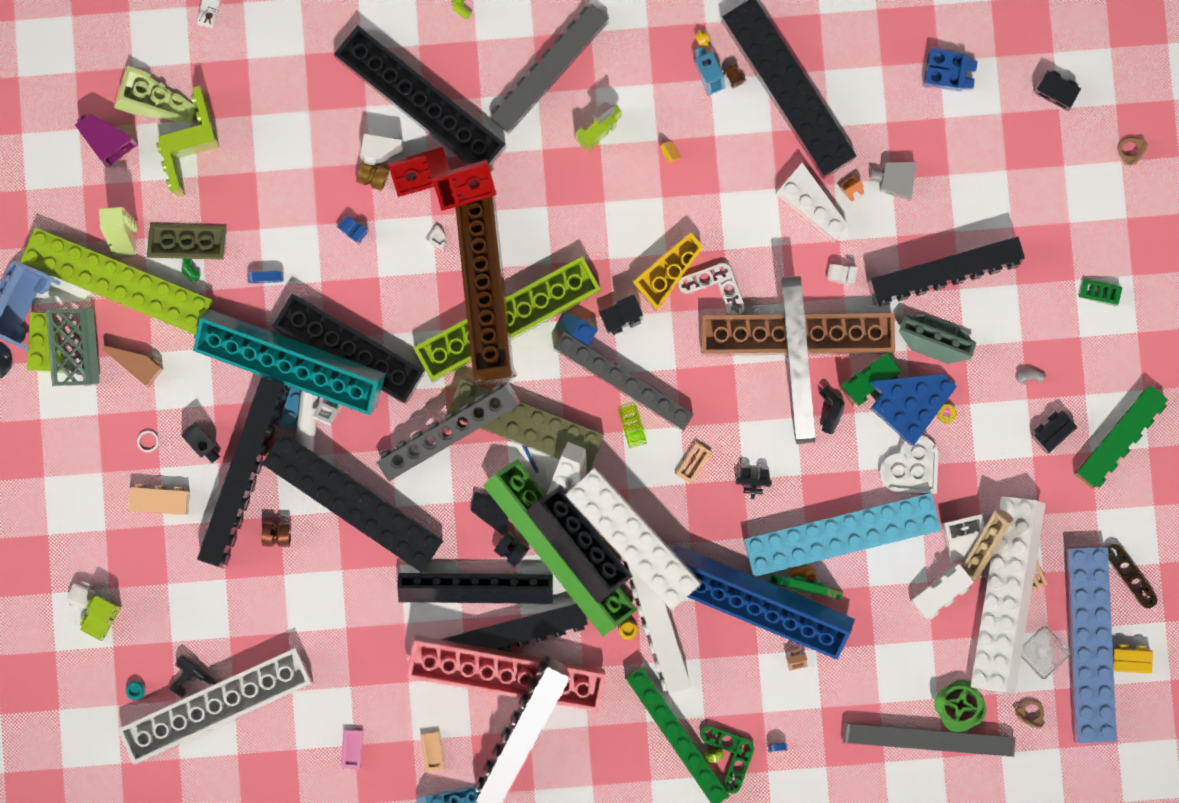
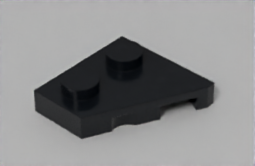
M474 492L471 512L505 536L509 519L491 495Z

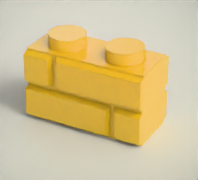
M1117 644V648H1113V668L1115 672L1152 674L1153 650H1148V646H1136V649H1128L1129 645Z

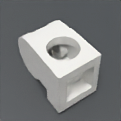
M830 264L827 280L853 286L858 267Z

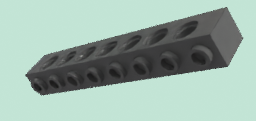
M502 382L497 384L489 394L486 392L476 397L477 401L472 404L470 402L465 403L457 413L453 411L444 416L445 420L438 423V421L431 423L427 426L428 430L423 433L421 430L411 436L413 439L408 442L406 440L399 442L395 445L396 449L391 452L389 449L379 455L381 458L376 463L388 482L517 407L521 401L509 382L504 385ZM498 398L501 404L496 406L492 403L491 399ZM475 408H482L484 415H478ZM465 417L468 420V424H461L459 418ZM443 427H449L452 430V434H446L443 431ZM427 436L434 437L436 443H429L427 440ZM411 446H417L420 452L414 453L411 450ZM395 455L402 456L404 462H397Z

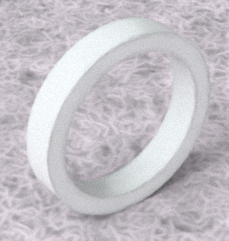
M144 431L138 436L137 445L144 452H153L159 445V438L152 431ZM146 433H151L156 438V445L151 450H144L140 445V438Z

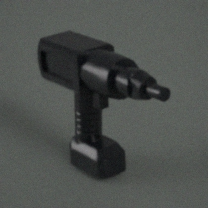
M182 654L177 658L175 666L183 670V672L171 684L169 689L183 697L186 691L181 685L187 678L191 680L193 676L208 684L215 685L217 683L207 674V671Z

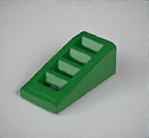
M1083 279L1079 298L1116 307L1119 304L1123 287ZM1088 285H1092L1090 295L1086 294ZM1096 286L1099 287V292H1098V296H1097V297L1094 296L1095 290H1096ZM1105 288L1107 289L1106 297L1102 298L1103 290ZM1112 290L1115 291L1113 300L1110 299Z

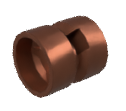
M263 522L262 546L273 547L277 544L279 547H290V522H279L278 525L275 522Z

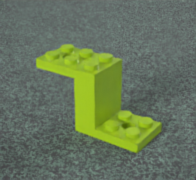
M200 86L193 87L194 93L191 94L193 104L199 110V112H196V116L200 125L158 136L159 142L156 143L159 154L164 158L161 161L163 171L169 177V179H166L168 189L177 197L184 196L185 193L175 159L219 147L207 99Z

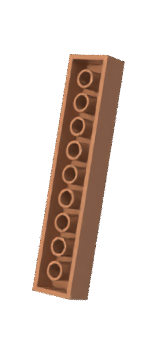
M895 313L805 314L808 355L893 354L895 352ZM784 314L702 315L701 317L702 356L788 355Z

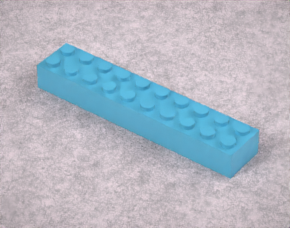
M932 493L747 538L743 542L752 576L757 577L941 531Z

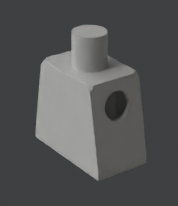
M917 162L885 163L883 171L872 170L871 181L881 183V192L910 201Z

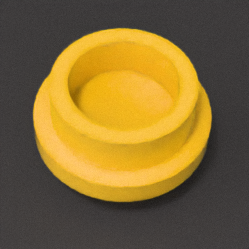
M698 30L695 37L701 47H709L711 39L707 31Z
M624 621L619 626V634L623 639H633L638 633L637 625L633 621Z

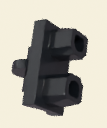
M741 468L739 478H736V484L751 486V488L744 487L743 493L751 494L750 499H755V494H763V489H758L756 486L771 487L772 484L769 470L766 469L758 470V479H750L751 468Z

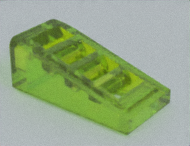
M636 404L618 409L628 447L634 448L647 444ZM630 413H635L634 416H630L627 418H624L623 416ZM637 420L636 423L626 425V423ZM639 428L637 431L628 433L629 430Z

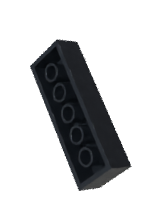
M560 485L539 499L526 513L594 600L600 603L633 576L588 519L566 496V491Z

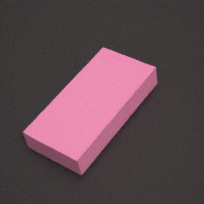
M343 730L341 768L361 769L363 730Z

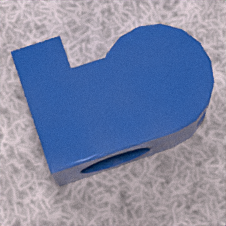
M347 215L337 226L341 232L358 245L369 232L367 228Z

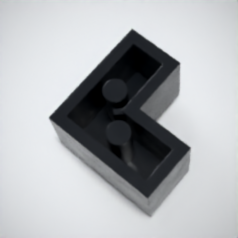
M634 294L617 301L613 306L599 311L607 334L612 333L613 336L623 332L622 328L630 326V328L640 325L641 320H643V313Z

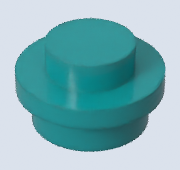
M132 681L126 687V695L131 700H139L145 694V687L139 681Z

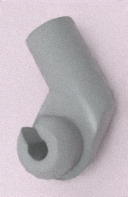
M1028 368L1018 373L1017 382L1025 384L1027 380L1034 379L1042 383L1046 375L1033 368Z

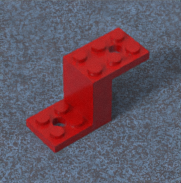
M440 147L387 162L398 197L435 187L441 211L497 195L487 160L449 170L444 149ZM409 172L416 173V175L411 178L406 176ZM472 180L478 181L474 186L469 185V182Z

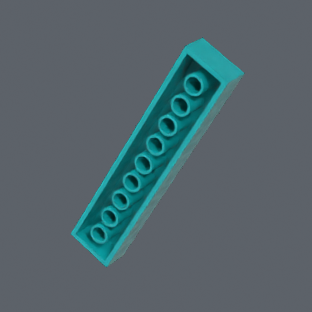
M210 309L199 319L193 347L194 352L369 416L378 407L386 373Z

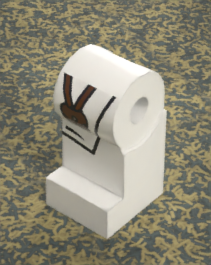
M202 0L197 24L214 28L222 0Z

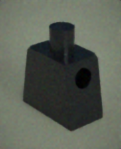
M197 421L181 433L182 438L200 458L205 456L212 464L221 457L214 449L216 446L215 442ZM204 441L207 447L202 449L198 445L199 442Z

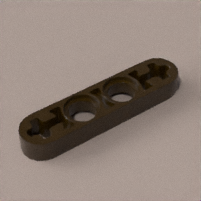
M1117 544L1107 546L1109 563L1143 608H1153L1157 604L1156 594L1122 547ZM1111 548L1113 550L1118 549V552L1116 554L1119 557V559L1122 558V556L1124 557V560L1119 561L1117 565L1114 563L1115 561H1118L1115 556L1111 557L1109 555L1111 553ZM1123 563H1127L1130 566V572L1127 574H1123L1120 571V566ZM1133 579L1141 581L1142 586L1140 589L1135 590L1132 588L1131 583ZM1146 588L1147 591L1144 593L1147 597L1152 596L1150 600L1152 604H1145L1143 602L1145 600L1143 594L1138 596L1137 593L1142 592Z

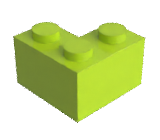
M95 595L94 598L91 597L86 605L88 616L85 614L82 618L80 630L103 641L121 606L102 596Z

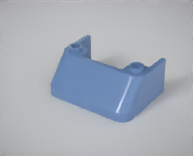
M17 261L11 262L0 281V339L27 351L29 347L21 344L25 339V330L21 325L37 293L43 294L50 289L51 282L60 285L61 282L37 269Z

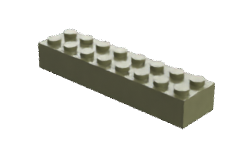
M460 379L447 414L452 411L457 413L465 403L470 402L472 404L477 401L476 397L484 392L489 394L492 391ZM498 398L491 399L494 405L499 406L501 404ZM522 402L517 407L479 428L560 460L567 442L586 449V471L589 472L592 469L604 438V434ZM475 408L478 415H484L482 408ZM465 417L459 418V421L468 424V420Z

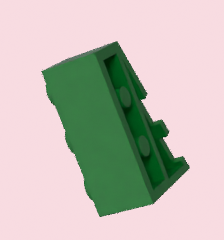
M887 353L844 382L839 388L852 406L856 403L860 406L868 400L866 396L870 393L874 395L878 393L869 384L871 381L898 379V374L901 371Z

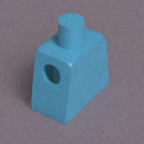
M704 47L696 49L694 51L696 56L695 68L707 95L709 96L725 89L724 74L712 52L707 53Z

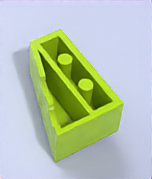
M30 312L27 370L30 372L51 373L46 313ZM57 331L54 335V340L58 344H60V338ZM58 351L56 353V360L61 364L64 360V355Z

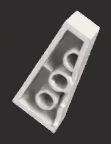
M801 163L777 191L776 195L835 244L848 228V224L804 164Z

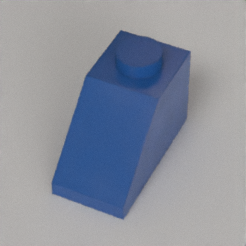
M567 312L563 314L556 326L557 330L569 334L587 347L590 346L598 332V329Z

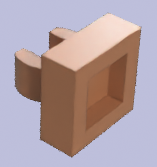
M798 647L790 648L791 656L787 657L789 671L808 667L806 653L799 654Z

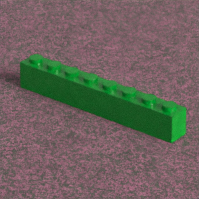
M640 668L625 678L710 803H721L730 797L644 670Z

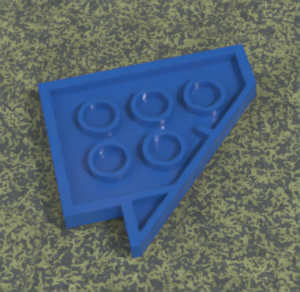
M944 374L871 381L869 384L880 393V396L870 409L910 446H914L957 386Z

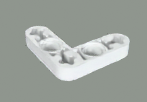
M721 263L680 279L678 288L683 294H691L718 284L728 313L730 315H742L744 312V303L729 265ZM721 267L724 270H728L725 274L726 277L718 275L715 277L717 280L713 281L711 270H714V274L718 273ZM708 274L710 282L702 284L699 280L700 275ZM696 276V282L699 287L696 288L695 284L690 286V290L682 288L685 280L688 283L693 282L694 279L692 277ZM732 285L735 289L734 294L726 295L724 287ZM738 296V299H735L736 305L741 306L738 313L735 310L731 311L730 308L733 307L732 301L728 303L727 299Z

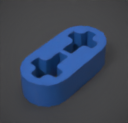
M281 271L247 273V283L250 284L284 282V273Z

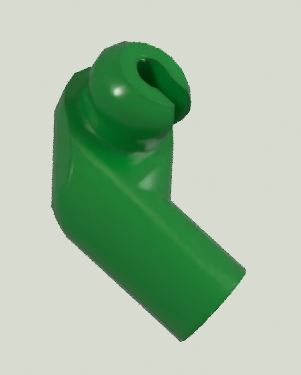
M183 259L182 272L186 278L191 281L199 280L200 272L195 271L192 267L193 259Z

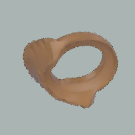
M1142 138L1124 139L1118 147V154L1124 160V165L1133 166L1145 154L1148 143ZM1127 142L1135 143L1139 149L1136 156H1126L1122 152L1123 145Z
M1029 700L1015 708V715L1024 724L1035 729H1040L1044 726V709L1038 702ZM1029 704L1036 705L1040 711L1039 717L1033 721L1025 717V708Z

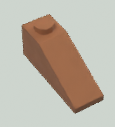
M107 346L102 348L147 387L163 371L159 367L162 363L153 356L150 359L145 355Z

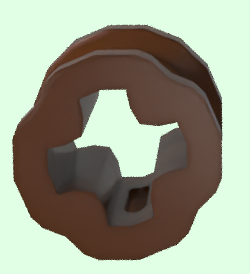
M734 64L723 71V74L728 77L732 84V89L747 81L738 70V64Z

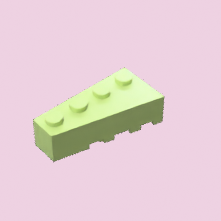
M123 207L99 209L100 229L106 238L107 244H112L110 251L113 252V257L137 256L135 232H138L137 220H134Z

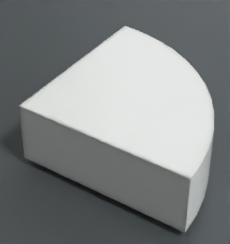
M437 225L427 239V242L444 251L446 237L443 230Z

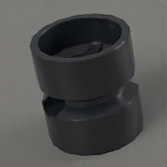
M508 532L496 546L494 552L501 557H506V561L515 568L530 548L523 542L518 543L517 538ZM509 546L513 547L511 552L507 549Z

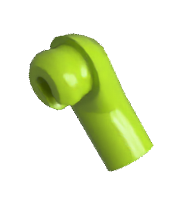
M452 0V9L467 20L472 12L464 7V0Z

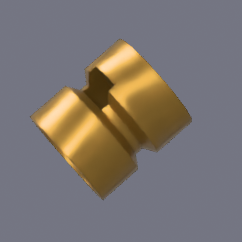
M363 161L358 171L356 182L365 186L370 184L371 188L382 191L390 170L382 165L376 167Z

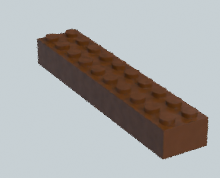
M495 196L455 207L472 372L476 382L515 376Z

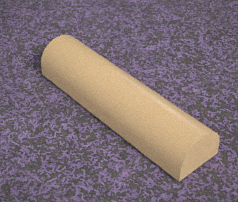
M1004 510L994 511L962 565V568L973 581L978 580L1013 522V517Z

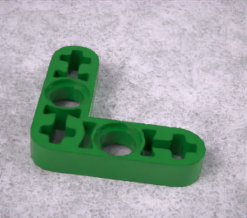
M711 726L704 727L700 736L705 743L734 753L723 785L728 793H737L742 786L754 753V745L747 739ZM711 729L713 730L712 734L718 736V732L722 733L718 744L714 743L716 739L710 738L706 740L704 732H708ZM730 736L733 739V744L730 747H724L722 745L723 737ZM745 743H749L748 747L751 748L750 752L747 751L744 756L748 757L747 761L742 758H736L737 753L739 755L742 754L743 750L740 746L745 745ZM736 761L744 763L745 767L742 772L734 770L733 765ZM730 772L735 775H742L740 780L736 778L735 783L738 787L729 790L727 782H731L734 777L729 776Z

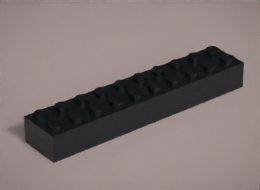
M748 0L722 16V24L822 179L827 178L854 161L857 155L757 0Z
M356 26L334 53L336 60L467 165L487 160L490 168L506 149V144L360 26Z
M264 377L260 379L197 557L199 561L220 568H224V565L227 566L230 561V548H234L237 536L235 534L237 529L242 527L244 518H242L243 511H247L250 500H248L250 492L253 493L257 484L254 481L256 474L259 475L263 467L261 463L262 457H266L268 453V440L274 436L276 430L274 427L275 420L280 419L282 409H280L281 403L286 401L289 393L286 390L287 387L282 383Z
M284 432L262 462L263 466L421 573L443 543V540Z

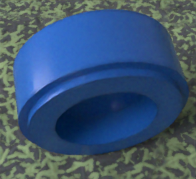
M786 743L769 744L768 746L769 753L788 751Z

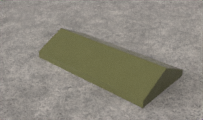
M150 224L147 258L224 260L227 227Z

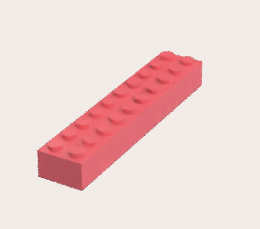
M414 635L407 668V678L520 698L529 689L527 685L530 678L535 677L537 674L536 668L540 660L544 661L545 658ZM559 661L567 665L569 679L555 704L598 712L606 676L605 670L603 668Z

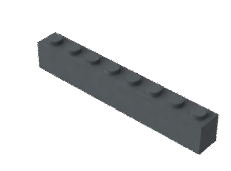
M593 4L589 7L585 6L581 10L579 19L577 21L573 20L566 29L568 31L556 38L554 47L552 49L548 48L541 57L543 59L531 66L529 75L526 78L523 76L516 84L518 87L513 92L510 90L506 94L503 104L501 106L498 104L492 110L491 120L508 135L609 23V18Z
M563 332L554 346L556 352L683 432L692 419L693 413L569 334Z

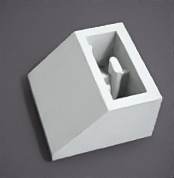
M982 514L942 524L951 562L968 557L985 528Z

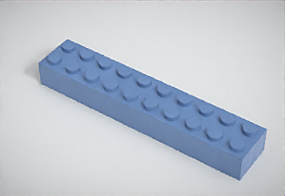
M1108 547L1066 549L1074 743L1117 742Z

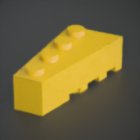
M691 232L688 233L631 282L655 311L659 310L702 250V244Z

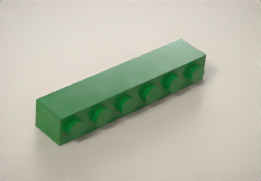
M1151 385L1147 386L1081 465L1075 475L1093 489L1096 486L1100 488L1106 481L1105 475L1108 472L1112 473L1119 465L1116 463L1119 458H1125L1130 452L1129 446L1133 442L1136 444L1141 439L1143 429L1145 427L1148 429L1155 421L1153 417L1165 410L1167 407L1165 403L1168 399Z

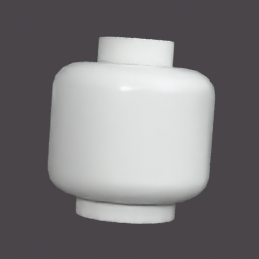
M81 581V584L74 583L67 596V600L70 602L69 605L82 611L84 608L88 609L86 605L91 597L94 598L96 595L95 591L91 589L92 585Z

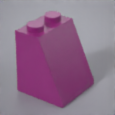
M92 114L81 116L77 120L78 123L75 124L78 131L107 168L138 146L130 135Z

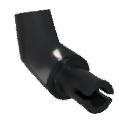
M826 386L819 392L829 405V410L821 430L825 433L833 434L842 417L845 402L843 399L838 398L829 386Z

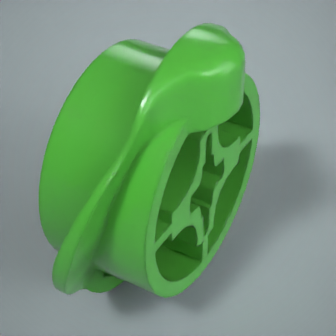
M956 680L940 689L934 699L936 712L941 717L946 728L952 732H965L981 723L985 718L987 711L985 701L980 696L978 689L971 687L970 681ZM961 691L958 699H946L949 694ZM966 693L973 697L976 707L966 701ZM959 702H962L965 707L962 710H958V706H956ZM945 705L954 710V719L946 713ZM963 713H975L972 718L960 721Z

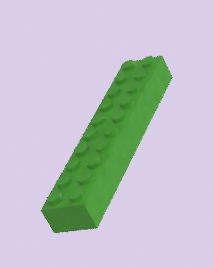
M518 459L497 472L483 485L602 637L637 611L621 588L614 591L600 603H597L526 513L532 505L546 494Z

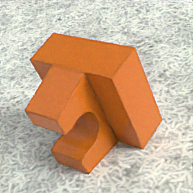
M855 175L838 185L840 190L851 201L855 200L853 193L856 191L860 195L864 194V185Z

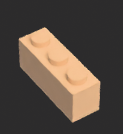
M135 484V488L130 487L128 510L188 515L190 492L185 491L184 487H174V490H166V486L155 485L154 489H148L147 485Z

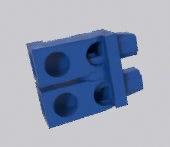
M931 48L928 51L923 87L943 88L961 92L963 89H973L975 78L965 76L966 71L976 72L978 61L968 58L969 55L966 54L962 55Z

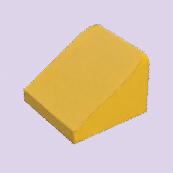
M673 142L661 144L660 150L668 164L681 158Z

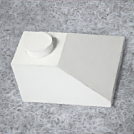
M364 134L360 154L361 160L369 165L382 163L403 153V142L400 139Z

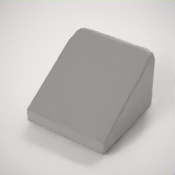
M604 102L591 115L598 124H601L614 114L615 108L609 103Z

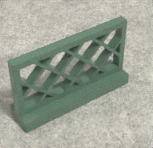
M47 309L46 318L52 386H93L100 384L94 309ZM72 313H78L76 325L68 319ZM52 314H58L63 319L58 326L53 322ZM65 322L72 328L68 335L61 329ZM57 331L64 337L60 344L54 340V335ZM74 332L80 336V341L77 344L70 338ZM66 341L74 347L69 354L62 348ZM76 350L81 354V361L79 363L71 357ZM58 351L66 357L61 364L56 360V353ZM68 360L75 366L71 373L63 367ZM60 370L67 375L63 382H58L57 373ZM77 370L83 374V381H78L73 376Z

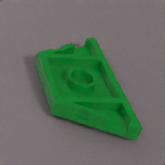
M774 575L770 577L769 583L842 600V592L824 587L825 583L812 581L811 584L805 582L806 578L793 576V579Z

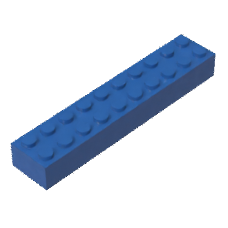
M677 544L675 545L673 552L702 582L687 596L688 598L838 660L852 631L854 618Z

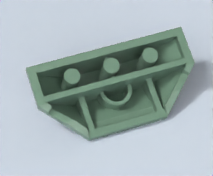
M927 314L904 316L899 330L900 335L912 351L947 364L971 359L976 346V342L971 340L961 327Z

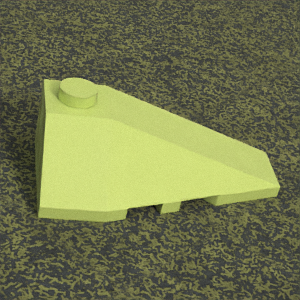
M130 66L126 67L114 104V108L131 114L187 124L192 123L196 106L179 94H174L165 88L166 85L163 83H158L152 79L151 75L147 72Z

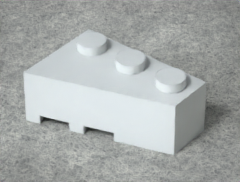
M567 442L548 493L560 485L568 493L586 477V449Z
M957 564L910 602L924 619L928 617L933 619L940 613L938 610L941 607H948L955 601L953 598L958 594L963 595L970 589L969 586L974 581L962 566Z

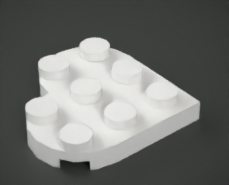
M920 436L914 446H910L904 441L900 453L887 457L881 464L879 473L883 486L895 492L937 494L938 449L934 442L925 436Z

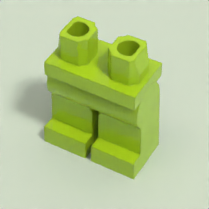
M615 104L612 105L615 108L614 114L603 123L598 124L594 120V123L587 130L584 131L580 128L576 132L575 140L588 153L608 135L610 130L613 132L616 129L617 121L621 118L622 111Z

